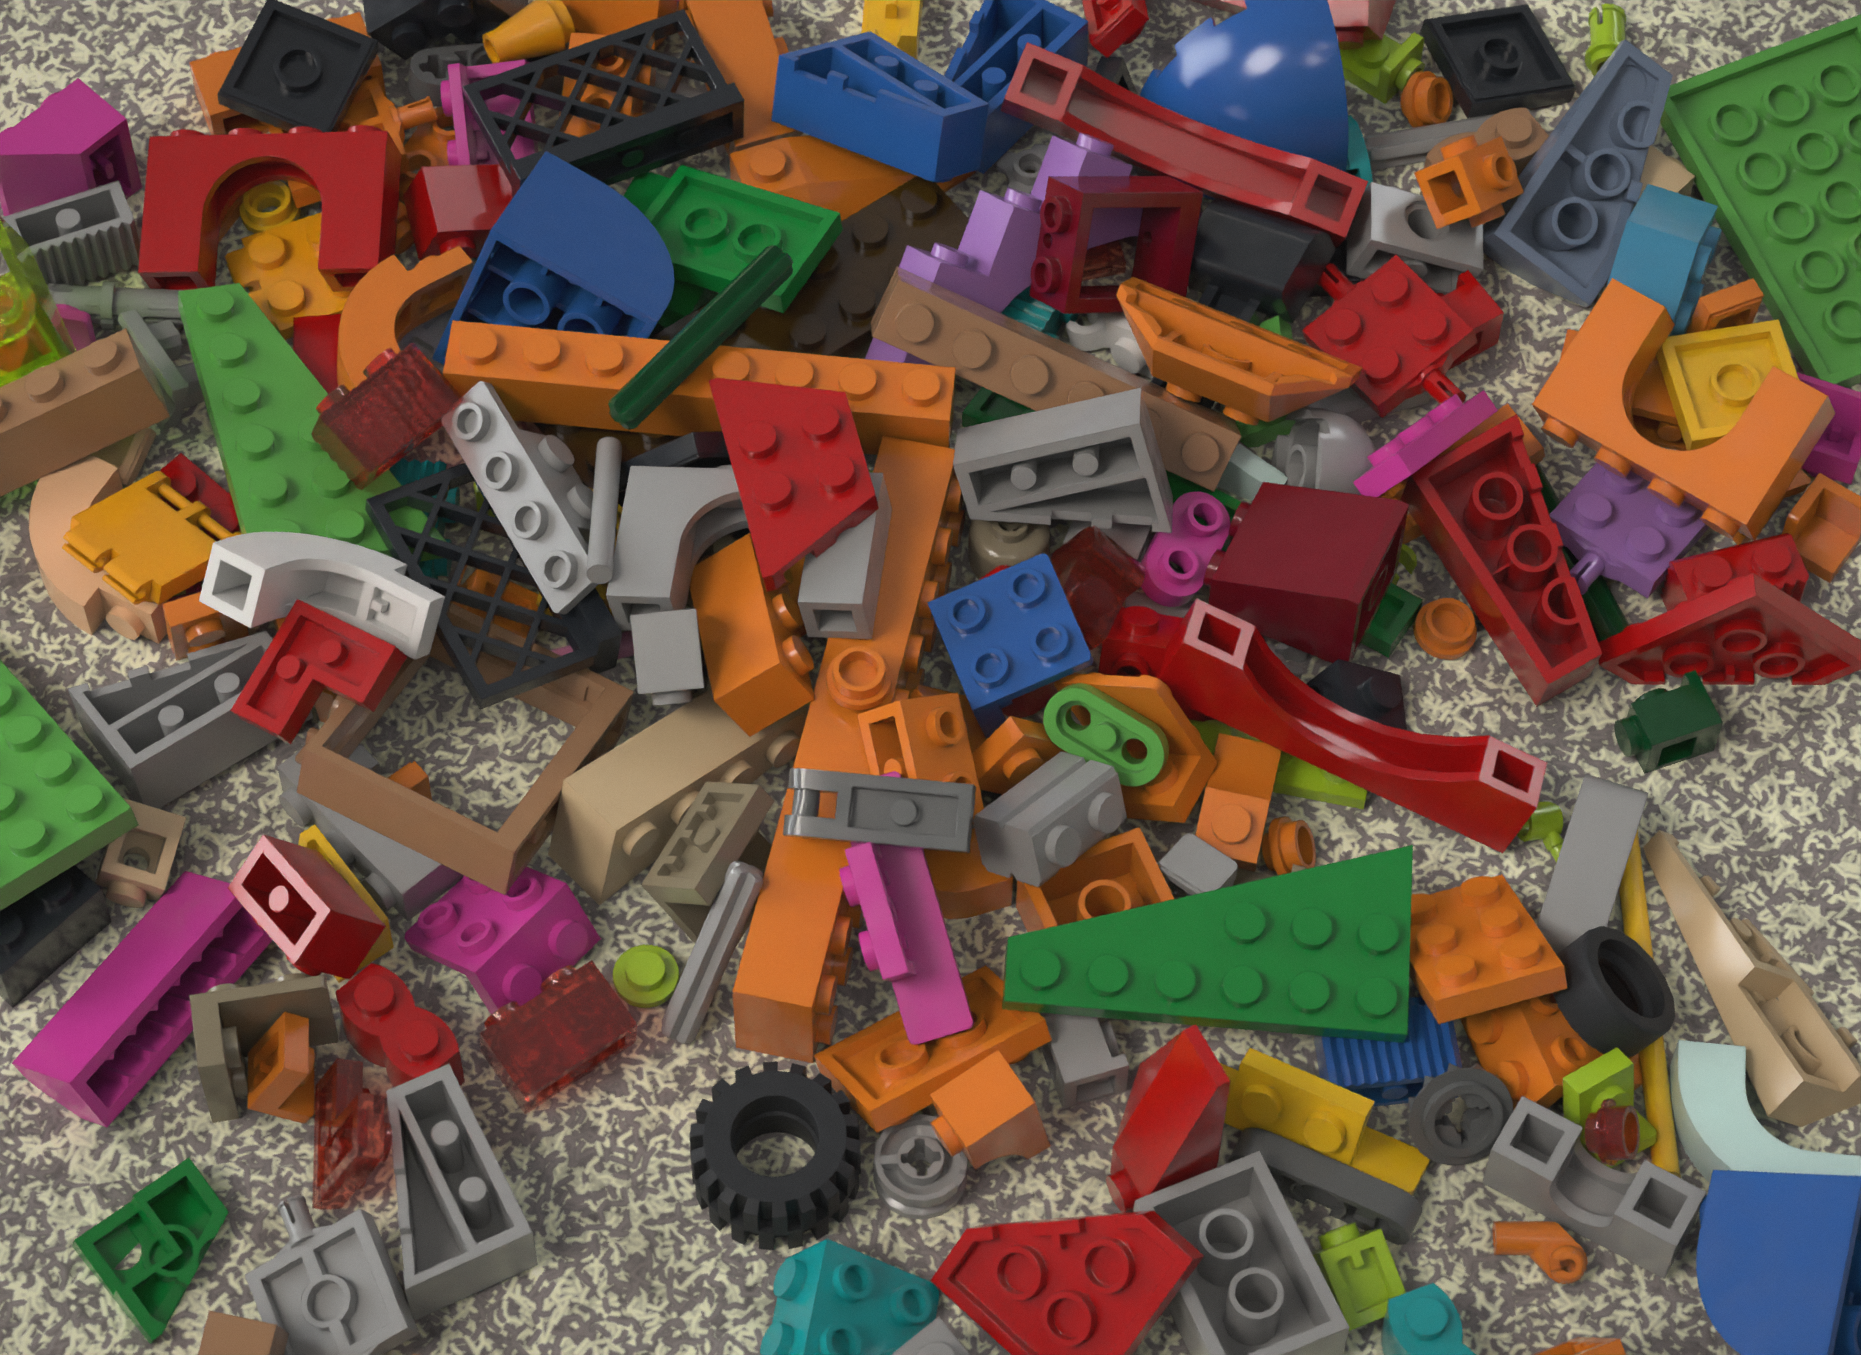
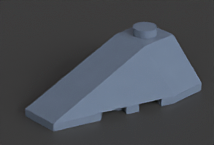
M1626 39L1621 41L1518 176L1524 193L1503 202L1502 206L1506 214L1483 225V253L1507 271L1538 288L1581 306H1590L1610 277L1627 219L1632 212L1633 204L1639 200L1643 185L1640 182L1649 147L1655 142L1673 75Z

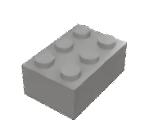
M1260 1151L1135 1200L1134 1212L1154 1210L1204 1255L1167 1306L1190 1355L1344 1354L1349 1325Z

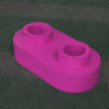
M1188 492L1174 502L1172 533L1156 532L1138 568L1140 586L1145 594L1154 602L1167 607L1182 606L1188 603L1203 586V578L1210 559L1217 549H1222L1229 535L1231 525L1229 514L1218 499L1204 492ZM1194 514L1201 517L1208 526L1198 523ZM1169 561L1181 566L1184 574L1175 572L1170 567Z

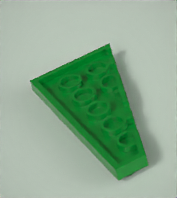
M1413 845L1010 936L1007 939L1005 951L1002 1009L1403 1043L1408 1035Z

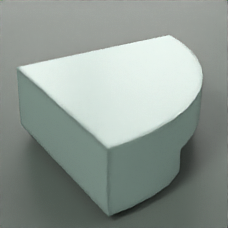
M1237 444L1217 487L1253 501L1262 482L1285 484L1288 477L1241 444Z

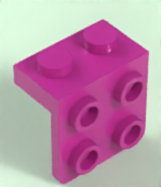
M527 866L506 895L467 876H463L438 902L430 905L420 914L418 921L407 930L404 936L405 941L413 951L465 974L490 1014L509 1028L601 940L568 884Z

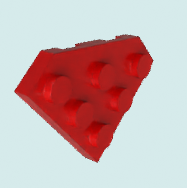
M1754 573L1734 578L1726 586L1697 599L1680 602L1670 611L1643 623L1631 624L1625 627L1622 632L1598 642L1602 651L1598 661L1599 666L1630 684L1664 685V674L1683 678L1685 673L1696 670L1698 676L1702 677L1703 685H1754V674L1766 678H1785L1791 676L1792 685H1825L1861 670V640Z
M1154 1210L985 1224L965 1230L930 1281L1011 1355H1133L1204 1255Z

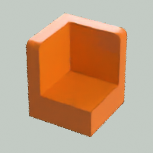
M1819 473L1788 514L1782 534L1789 533L1792 535L1806 569L1828 583L1833 580L1861 542V496Z

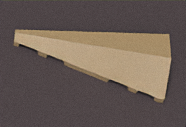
M1659 830L1643 847L1646 858L1735 1046H1746V1071L1767 1116L1803 1127L1861 1104V1066L1849 1050L1857 1042V1039L1846 1027L1834 1029L1812 998L1813 990L1749 919H1743L1742 921L1737 918H1732L1730 921L1727 919L1713 899L1721 888L1710 876H1703L1699 879L1678 849L1679 841L1672 834Z

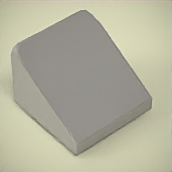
M1191 833L1183 835L1158 862V866L1174 899L1233 886L1238 865L1234 860Z

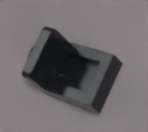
M1337 659L1306 683L1321 696L1352 713L1386 726L1407 730L1399 674Z

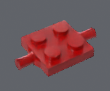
M1397 255L1368 278L1357 284L1351 283L1338 270L1335 264H1328L1326 266L1327 274L1323 271L1317 284L1335 301L1329 309L1302 329L1306 343L1314 349L1362 367L1359 379L1350 387L1381 418L1385 417L1406 399L1426 391L1439 404L1455 394L1464 403L1466 394L1446 376V373L1453 361L1477 343L1474 330Z

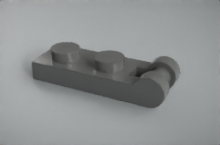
M790 768L788 789L794 790L792 815H785L783 836L854 843L872 842L885 846L970 853L976 786L974 784ZM820 793L837 794L835 819L818 817Z

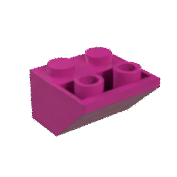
M79 78L60 92L49 95L38 109L14 127L6 128L0 133V204L4 216L114 181L120 182L126 199L142 188L127 119Z

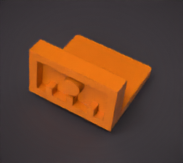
M1090 672L1088 674L1073 673L1055 681L1054 686L1058 692L1062 688L1076 683L1094 686L1151 720L1162 729L1169 744L1167 763L1152 781L1144 785L1125 786L1120 784L1127 818L1185 823L1218 762L1201 739L1198 729L1191 724L1172 696L1170 688L1160 679L1148 675L1132 677L1104 675L1097 672ZM1081 705L1072 706L1071 710L1083 726L1089 725L1091 722L1089 711ZM1138 739L1128 740L1127 750L1129 754L1136 759L1146 758L1147 748L1145 744Z

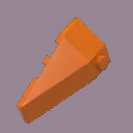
M811 135L785 137L729 153L731 180L839 212L841 221L916 177V175ZM976 170L955 176L948 182L935 183L944 192H947L975 174Z

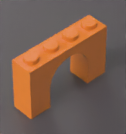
M1612 278L1532 404L1542 421L1545 422L1541 430L1568 448L1573 449L1578 441L1597 452L1593 459L1619 477L1626 478L1629 472L1632 471L1648 480L1650 483L1647 490L1668 505L1679 508L1683 501L1703 511L1704 513L1700 520L1723 536L1733 539L1738 531L1755 541L1835 415L1829 397L1773 366L1739 421L1718 441L1699 449L1687 451L1665 449L1649 442L1635 429L1632 417L1633 398L1638 383L1675 324L1665 306Z

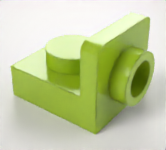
M1413 32L1402 44H1399L1384 34L1382 40H1364V46L1360 49H1339L1344 79L1386 104L1399 90H1403L1409 78L1415 72L1424 71L1425 63L1421 59L1425 38Z
M1617 1047L1563 1077L1564 1118L1583 1127L1580 1136L1581 1144L1597 1161L1609 1168H1613L1656 1143V1129L1634 1108V1063Z
M1352 1222L1317 1236L1321 1248L1311 1253L1349 1325V1331L1385 1317L1388 1300L1402 1295L1406 1291L1382 1230L1375 1229L1359 1232L1356 1222Z

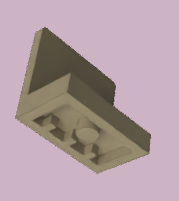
M706 781L641 884L694 943L697 941L718 891L725 882V874L732 862L742 861L748 865H753L763 872L764 877L772 846L761 835L759 828L774 800L760 784ZM757 899L754 903V906L750 912V915L747 919V922L743 928V931L740 935V938L736 946L738 945L739 941L741 940L744 933L751 924Z
M293 973L281 976L272 983L246 987L233 983L220 984L210 988L206 993L189 995L197 1068L212 1123L239 1119L237 1097L248 1096V1076L244 1057H248V1052L284 1012L309 1018V1047L338 1042L327 980L323 975L311 977L303 973Z

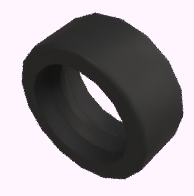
M1605 926L1593 928L1556 954L1564 965L1568 988L1553 992L1558 1008L1571 1028L1597 1051L1606 1054L1617 1047L1629 1058L1638 1054L1671 1029L1675 1019V1006L1666 978L1652 957L1636 941L1621 931Z

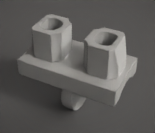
M136 309L119 313L118 322L122 330L127 328L157 378L170 415L169 418L156 423L161 432H164L180 423L183 409L204 401L194 362L177 367L173 364L172 361L179 359L182 342L180 333L171 320L146 324Z

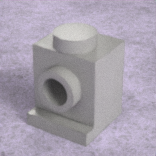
M1051 1013L1040 1014L1046 1020L1052 1041L1042 1045L1041 1050L1063 1109L1126 1091L1129 1064L1125 1054L1119 1055L1116 1037L1108 1020L1099 1022L1097 1017Z

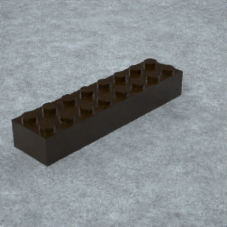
M919 176L912 178L841 221L843 231L784 313L760 306L721 346L865 359L873 339L871 330L872 318L896 267L900 266L907 245L929 252L932 251L935 242L958 249L969 218L935 182L927 181ZM708 303L649 339L670 341ZM527 422V430L529 432L546 436L553 435L570 449L574 457L573 468L582 483L591 489L594 486L597 443L602 438L613 437L621 442V463L682 437ZM619 492L618 504L623 507L626 492Z

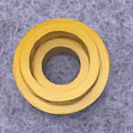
M275 180L257 185L245 192L239 211L244 226L255 234L298 220L301 208L297 209L290 187L280 180ZM267 207H278L271 212H262Z

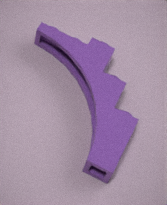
M1079 133L1075 143L1052 135L1031 194L1007 187L1004 197L980 190L958 249L936 242L931 252L907 245L899 267L1001 313L1019 293L1032 283L1031 267L1036 258L1041 226L1040 209L1045 200L1048 176H1133L1130 174L1133 166L1112 157L1111 153L1114 145L1104 140ZM1094 208L1087 250L1126 237L1138 236L1143 208ZM874 337L865 358L934 365Z

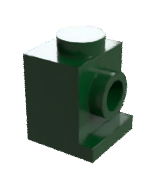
M1696 670L1683 675L1679 688L1670 691L1658 688L1641 695L1635 702L1630 704L1627 717L1615 721L1614 730L1618 745L1626 757L1635 755L1645 774L1714 751L1723 721Z

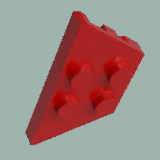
M714 378L708 381L766 591H773L786 582L783 573L808 553L813 554L817 558L836 543L838 536L843 531L858 526L877 511L879 506L846 392Z

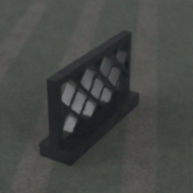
M684 9L463 86L464 100L512 186V199L545 151L609 186L744 137V99L734 82L727 85ZM676 33L679 34L685 44L680 58L650 50L654 41ZM614 55L631 60L632 63L623 78L596 70L599 61ZM643 64L672 73L664 90L636 82ZM556 75L577 80L569 97L540 88L545 79ZM683 76L707 83L711 90L691 98L675 93ZM588 84L617 92L609 109L580 101ZM502 94L521 100L513 117L489 110L484 101ZM628 96L657 104L654 111L638 117L620 113ZM533 103L561 112L553 129L524 121ZM572 116L602 124L598 131L582 137L564 133ZM517 135L546 144L542 151L517 160L510 150Z
M466 463L366 499L365 510L394 559L407 564L404 576L445 596L436 634L480 710L585 668L600 674L616 667L622 632L596 588L567 614L554 613ZM473 481L484 497L479 512L445 502L451 489ZM408 506L430 514L420 534L396 526L389 512ZM490 509L495 517L488 515ZM439 516L473 527L465 548L431 537ZM482 530L508 538L513 547L508 562L474 551ZM408 546L411 548H415L413 555L410 552ZM424 552L458 562L450 583L425 576L422 573L419 564ZM518 559H520L523 566L517 565ZM467 566L502 576L494 597L459 587ZM510 579L537 588L542 596L537 611L503 601ZM453 602L487 612L479 634L452 625L447 615ZM548 608L553 616L546 615ZM496 615L531 626L523 648L488 637ZM539 630H544L565 637L573 652L553 658L531 650ZM466 647L473 649L471 655L468 653ZM485 652L516 662L517 664L512 676L487 685L476 666L481 653ZM525 666L531 667L530 669L524 670Z

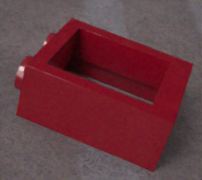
M1048 176L1045 200L1040 209L1041 226L1036 258L1031 267L1032 283L1030 297L1064 314L1123 312L1116 296L1120 285L1081 286L1094 208H1143L1131 277L1186 297L1203 192L1169 176Z

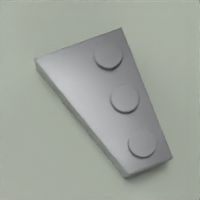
M1142 388L957 429L953 466L971 520L1051 525V519L1092 521L1091 528L1111 529L1112 523L1151 525L1152 532L1172 533L1173 494Z
M267 631L188 653L189 662L150 673L147 665L127 671L128 680L91 691L88 683L68 688L83 731L138 803L160 809L278 739L243 721L230 711L273 640ZM312 711L309 713L305 722L313 718Z
M449 1064L386 1091L397 1191L399 1230L402 1244L404 1284L408 1305L414 1321L538 1265L533 1232Z

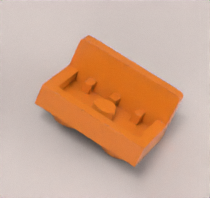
M201 592L162 604L168 640L176 661L187 658L188 653L249 636L248 627L199 602Z

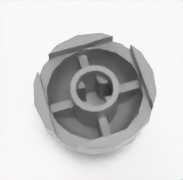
M1303 407L1289 413L1285 420L1296 422L1292 426L1289 435H1277L1271 463L1273 467L1288 477L1284 485L1361 495L1353 482L1372 467L1367 456L1375 451V447L1363 426L1347 415L1323 408Z

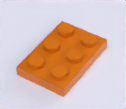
M1502 874L1494 877H1473L1464 881L1458 887L1432 894H1412L1409 976L1438 1024L1568 989L1563 963Z
M985 965L962 977L974 1019V1026L971 1029L926 1043L913 1045L908 1040L899 1010L814 1055L819 1072L832 1080V1088L836 1092L842 1090L849 1099L850 1106L878 1133L890 1126L900 1125L908 1121L914 1113L933 1104L930 1097L931 1093L995 1051L999 1050L1010 1065L1023 1060L1031 1051L1052 1041L1045 1018L1038 1012L1003 1010L1004 981Z

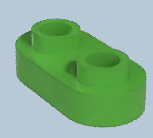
M1083 683L1068 685L1057 692L1045 707L1043 723L1050 740L1067 753L1083 757L1086 763L1094 760L1113 766L1118 773L1119 781L1122 785H1144L1152 781L1167 763L1169 744L1162 729L1151 720L1094 686ZM1081 705L1089 711L1091 715L1089 725H1079L1073 720L1071 716L1072 706ZM1129 739H1138L1145 744L1147 748L1146 758L1136 759L1129 754L1127 750Z

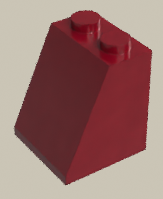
M1262 482L1252 503L1243 500L1238 506L1229 529V536H1232L1233 539L1227 551L1224 552L1217 549L1210 559L1203 578L1204 585L1210 587L1209 604L1255 625L1260 634L1330 663H1334L1337 659L1352 662L1397 573L1409 504L1395 499Z

